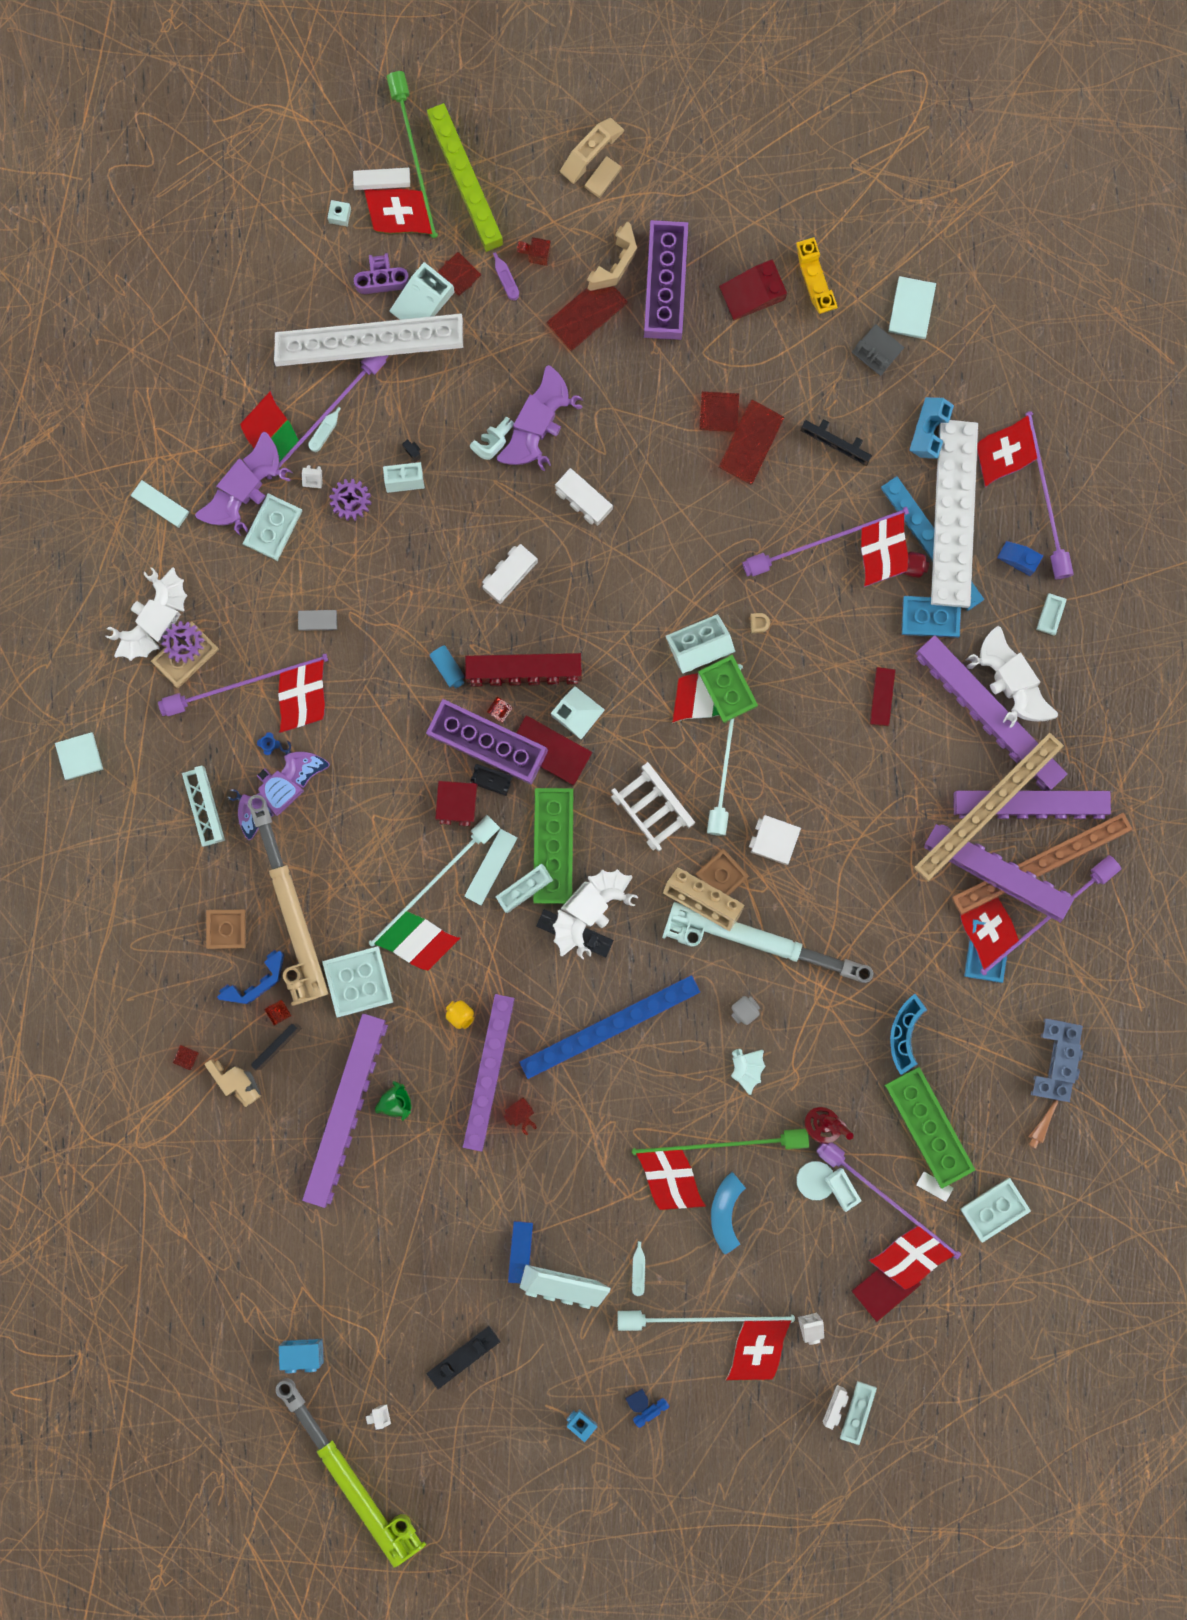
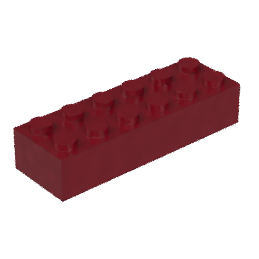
M581 653L465 656L467 684H471V687H482L483 684L499 687L502 686V683H509V686H521V683H528L529 686H538L540 682H547V685H559V682H567V685H577L578 682H582Z

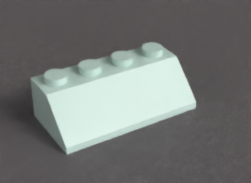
M530 1265L525 1266L520 1288L526 1291L525 1294L528 1296L537 1297V1294L543 1295L544 1299L555 1301V1298L562 1299V1303L569 1305L576 1302L579 1303L580 1307L590 1309L591 1306L598 1307L610 1292V1287L597 1280Z

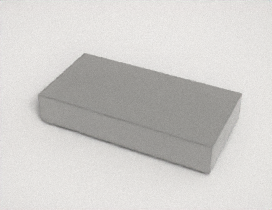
M337 610L298 611V630H337Z

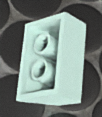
M718 614L666 635L668 644L682 673L692 671L697 667L709 664L714 660L735 652L730 633Z

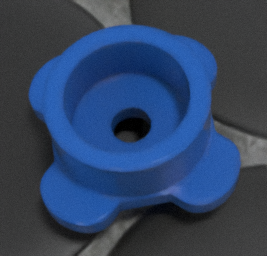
M268 732L266 736L257 741V745L264 750L265 755H270L275 748L280 747V742L274 739L271 732Z

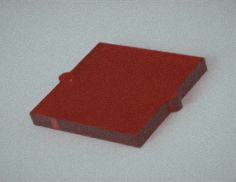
M459 252L449 261L446 260L445 265L437 271V273L453 285L454 292L458 296L463 294L468 288H471L472 284L481 276Z

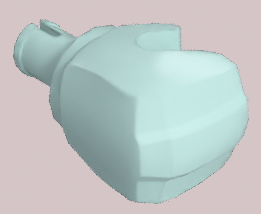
M505 417L497 428L490 426L487 429L488 434L481 435V440L488 442L489 445H481L474 440L470 444L471 449L483 459H492L506 443L504 436L513 427L514 422L512 420L509 422L510 418Z

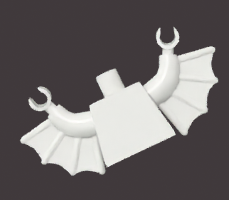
M174 567L161 580L157 579L158 573L153 568H151L153 571L151 576L144 572L145 577L150 582H153L156 595L154 601L149 600L145 606L138 601L132 606L131 611L139 615L135 621L138 625L133 630L119 632L112 627L107 628L113 631V635L106 636L111 640L121 639L114 655L115 658L123 656L132 661L135 657H148L150 652L160 648L153 639L162 644L165 640L162 636L168 635L166 629L171 630L172 624H175L181 615L176 610L184 611V600L187 597L183 590L184 580L176 575Z
M618 869L614 872L601 870L596 876H589L590 882H584L562 906V910H558V918L553 927L556 932L554 943L560 948V956H564L575 946H578L577 954L582 959H584L582 956L584 951H586L587 955L591 956V951L583 945L582 934L585 927H591L594 923L600 928L607 925L609 919L603 913L608 908L606 903L612 899L623 900L626 905L635 906L630 900L632 897H638L634 894H624V890L631 881L632 875H623Z

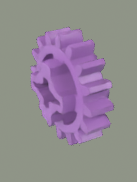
M344 479L343 485L338 482L339 488H332L335 494L330 495V499L334 500L330 502L331 507H335L333 512H339V518L345 516L347 521H349L350 517H353L356 521L357 515L364 517L362 512L369 511L366 505H371V501L367 500L371 497L370 493H366L367 487L361 488L362 482L359 481L355 484L354 479L351 480V483ZM356 489L361 492L363 497L356 495ZM350 497H353L354 500H351V503H348L347 500H349ZM338 502L345 505V511L339 507Z
M179 621V626L173 623L172 630L166 629L168 635L162 636L166 640V642L162 643V646L167 647L164 652L166 654L170 653L169 658L171 660L176 657L175 661L177 663L181 659L184 663H187L188 658L194 661L193 656H200L198 650L204 649L200 643L205 641L203 638H199L202 632H196L198 627L195 625L191 627L190 622H187L185 626L182 621ZM185 630L184 633H177L178 631ZM194 637H195V646L192 645V639H193ZM173 638L174 645L171 647V639ZM177 638L185 640L189 647L181 644ZM184 651H189L187 654H181Z

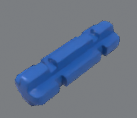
M661 1398L657 1401L656 1405L653 1404L641 1412L642 1415L634 1417V1423L638 1428H641L645 1425L646 1421L649 1422L661 1414L660 1411L668 1409L669 1404L664 1398Z

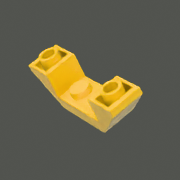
M815 237L797 242L800 268L813 305L819 314L837 309L833 292L828 289L819 262L820 252Z

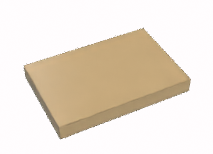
M203 632L199 638H203L205 641L200 643L204 649L198 650L200 656L194 655V661L188 658L187 663H184L182 659L177 663L175 661L176 657L171 660L169 658L170 653L166 654L164 652L167 647L151 660L176 688L182 686L219 650ZM195 637L192 639L193 646H195ZM177 638L181 644L189 647L185 640ZM174 639L171 641V647L174 645ZM184 651L181 654H187L189 651Z

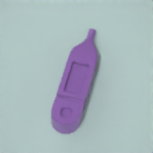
M495 252L493 253L495 269L508 298L513 301L519 298V290L507 264Z

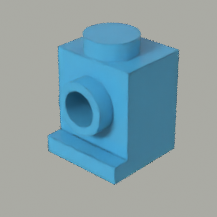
M580 1409L577 1412L573 1410L566 1419L568 1421L567 1428L584 1442L597 1428V1423ZM583 1420L584 1425L578 1426L577 1421Z

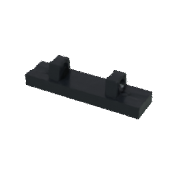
M823 419L818 427L807 420L804 421L801 432L865 466L868 465L872 455L860 449L863 442L862 439L856 437L854 443L850 444L826 431L830 422Z
M543 909L536 927L556 935L553 924L557 921L558 915ZM585 927L582 934L583 945L590 951L606 958L614 940Z
M489 1325L426 1374L435 1387L440 1389L499 1344L501 1340Z

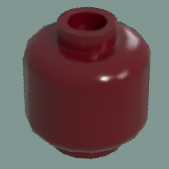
M912 551L908 552V569L903 574L920 578L923 573H927L930 562L926 561V555Z

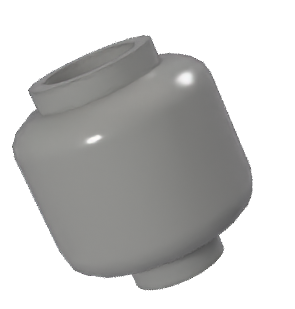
M743 996L732 1005L734 1013L731 1016L738 1024L742 1022L748 1025L760 1015V1006L751 996L749 998Z

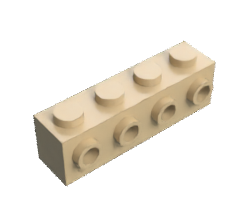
M678 867L667 881L663 894L728 931L732 929L744 908V904L738 900L729 897L722 891L715 889Z

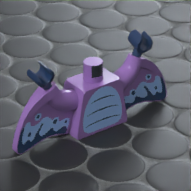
M287 740L288 749H284L282 743H280L281 751L285 752L286 765L281 773L276 771L273 775L266 769H263L257 777L264 784L259 787L258 790L260 792L256 795H261L266 799L271 817L274 814L278 816L304 792L302 788L305 787L310 778L330 766L329 762L312 753H291L292 745L289 740ZM232 789L231 791L236 792L237 796L234 799L228 797V799L240 801L238 807L239 823L245 837L248 840H252L259 828L255 827L251 811L248 807V800L251 796L240 795L237 790ZM255 798L252 806L255 809L261 808L262 800Z

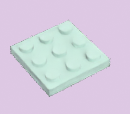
M379 946L322 961L337 1018L393 1003Z

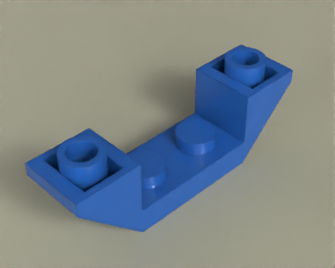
M274 950L266 956L267 960L264 963L273 975L270 976L268 974L260 980L261 984L257 987H249L244 991V996L235 985L230 987L228 984L219 991L221 994L217 998L223 1001L249 1004L280 982L284 953Z

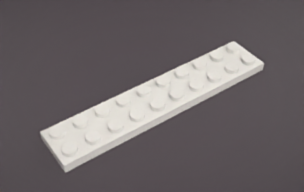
M462 314L275 332L274 362L276 366L463 348Z
M949 420V423L939 424V438L943 440V444L937 461L931 605L969 608L971 603L978 423Z

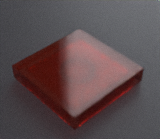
M702 391L699 430L737 432L739 393Z

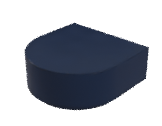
M643 1388L625 1398L634 1412H643L648 1407V1398Z

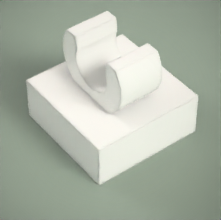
M308 465L307 468H303L302 486L322 488L321 467L318 466L317 469H311V466Z
M387 1404L374 1408L372 1413L366 1416L367 1424L374 1423L376 1429H382L390 1425Z

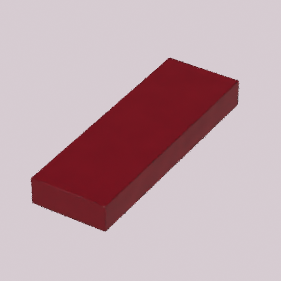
M876 667L870 715L871 725L889 726L896 669Z

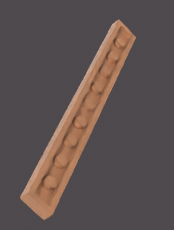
M1121 813L1018 864L1019 870L1025 873L1029 871L1039 877L1133 829L1125 814ZM984 881L952 897V900L960 915H963L1005 894V892Z

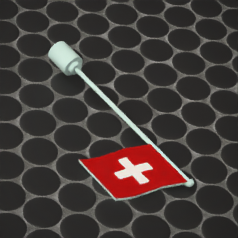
M641 1310L617 1312L618 1331L642 1330V1326H645L646 1322L744 1321L736 1341L732 1366L725 1380H772L779 1366L783 1341L790 1323L795 1321L794 1315H791V1317L645 1318V1314H642Z

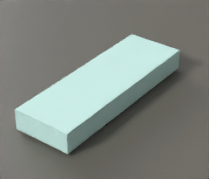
M142 480L131 494L137 501L178 528L189 514V511Z
M540 864L497 895L496 898L505 913H508L552 882L553 879L544 865Z
M857 1381L840 1439L857 1445L860 1444L876 1393V1387Z

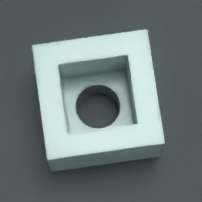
M331 200L328 213L329 223L348 227L351 212L350 204Z

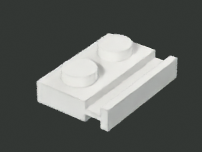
M836 1386L823 1419L825 1427L832 1430L834 1425L837 1426L841 1419L839 1412L841 1407L846 1406L849 1397L847 1396V1391L841 1386Z

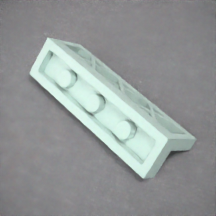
M198 766L195 767V770L182 773L202 847L225 841L205 767ZM197 775L199 783L196 787L190 785L188 776ZM197 791L202 793L204 800L201 806L194 801ZM202 809L207 811L209 818L206 824L199 819ZM207 828L212 830L213 840L205 841L204 833Z

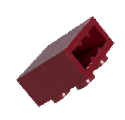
M438 781L436 821H440L441 825H451V822H459V826H470V823H475L478 785L475 783Z

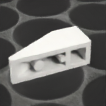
M817 1313L798 1317L804 1342H809V1345L820 1343V1339L824 1338V1324Z

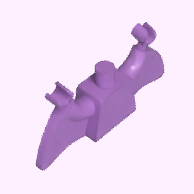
M546 366L539 389L533 395H529L513 425L514 431L510 443L497 456L498 462L521 465L538 459L541 470L545 471L542 465L544 462L551 466L549 459L546 456H542V452L538 447L539 439L543 440L547 432L554 436L558 435L561 426L553 423L555 418L554 412L557 408L570 404L576 409H581L582 406L579 404L575 405V402L577 400L583 401L577 395L568 399V390L563 378L551 366Z
M266 432L261 434L256 447L243 459L244 462L239 458L218 483L217 487L220 490H217L216 495L208 505L195 514L196 518L213 525L235 523L234 529L241 536L239 533L240 528L243 527L246 532H248V528L244 523L240 522L239 508L242 502L247 504L250 499L257 504L264 500L265 495L259 491V488L262 486L260 480L268 475H279L285 481L291 480L285 477L287 472L293 473L287 468L279 470L277 448Z

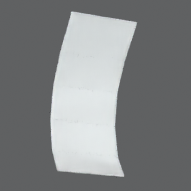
M923 1172L917 1183V1186L944 1201H947L953 1190V1187L949 1185L941 1189L935 1177L926 1172Z

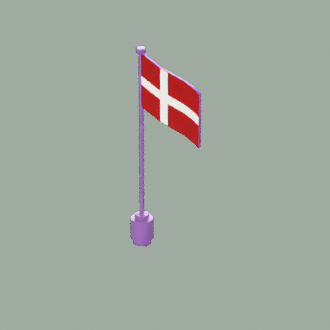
M904 507L903 510L772 558H769L768 555L765 556L764 553L752 556L742 562L743 568L747 576L752 575L753 577L770 571L769 566H772V561L861 529V552L865 569L864 587L907 572L908 552L904 534V514H909L907 507Z
M323 654V657L187 699L185 696H181L180 693L174 694L158 701L159 709L162 716L175 715L185 711V707L188 706L187 702L280 674L278 694L281 724L279 733L323 720L325 711L322 681L324 661H328L326 654Z
M833 1142L819 1144L816 1152L819 1153L818 1156L832 1167L836 1165L839 1167L842 1164L917 1225V1227L900 1236L881 1254L868 1260L904 1290L911 1288L941 1263L951 1257L955 1259L960 1257L961 1253L959 1251H954L844 1162L845 1152Z

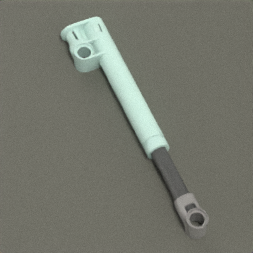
M677 902L673 903L662 937L664 939L670 937L678 940L679 943L694 947L701 942L704 932L786 959L789 958L795 962L800 959L839 972L840 976L861 983L869 982L873 978V970L867 965L847 959L843 961L803 948L802 943L793 942V940L738 922L728 931ZM689 933L697 934L698 940L696 943L688 941L687 936ZM861 969L868 971V977L865 980L859 977Z

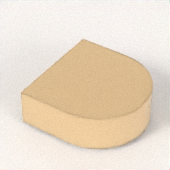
M763 613L750 614L751 634L766 632L770 626L769 617Z

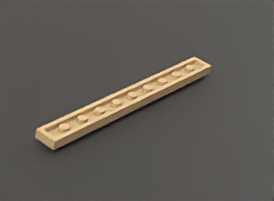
M1049 733L914 869L929 882L1064 745Z

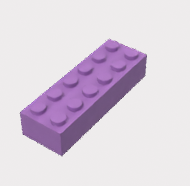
M650 221L644 338L682 339L688 222Z
M442 699L426 732L429 737L531 785L548 752L546 747Z

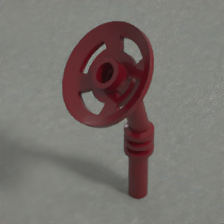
M813 1108L805 1117L807 1133L819 1143H832L841 1134L848 1140L854 1137V1134L847 1128L846 1124L828 1108ZM823 1111V1112H827L828 1115H826V1114L818 1115L816 1112ZM811 1118L814 1119L813 1125L816 1130H813L811 1126ZM821 1132H823V1133H829V1132H831L832 1136H831V1137H823V1136H820V1134H821Z

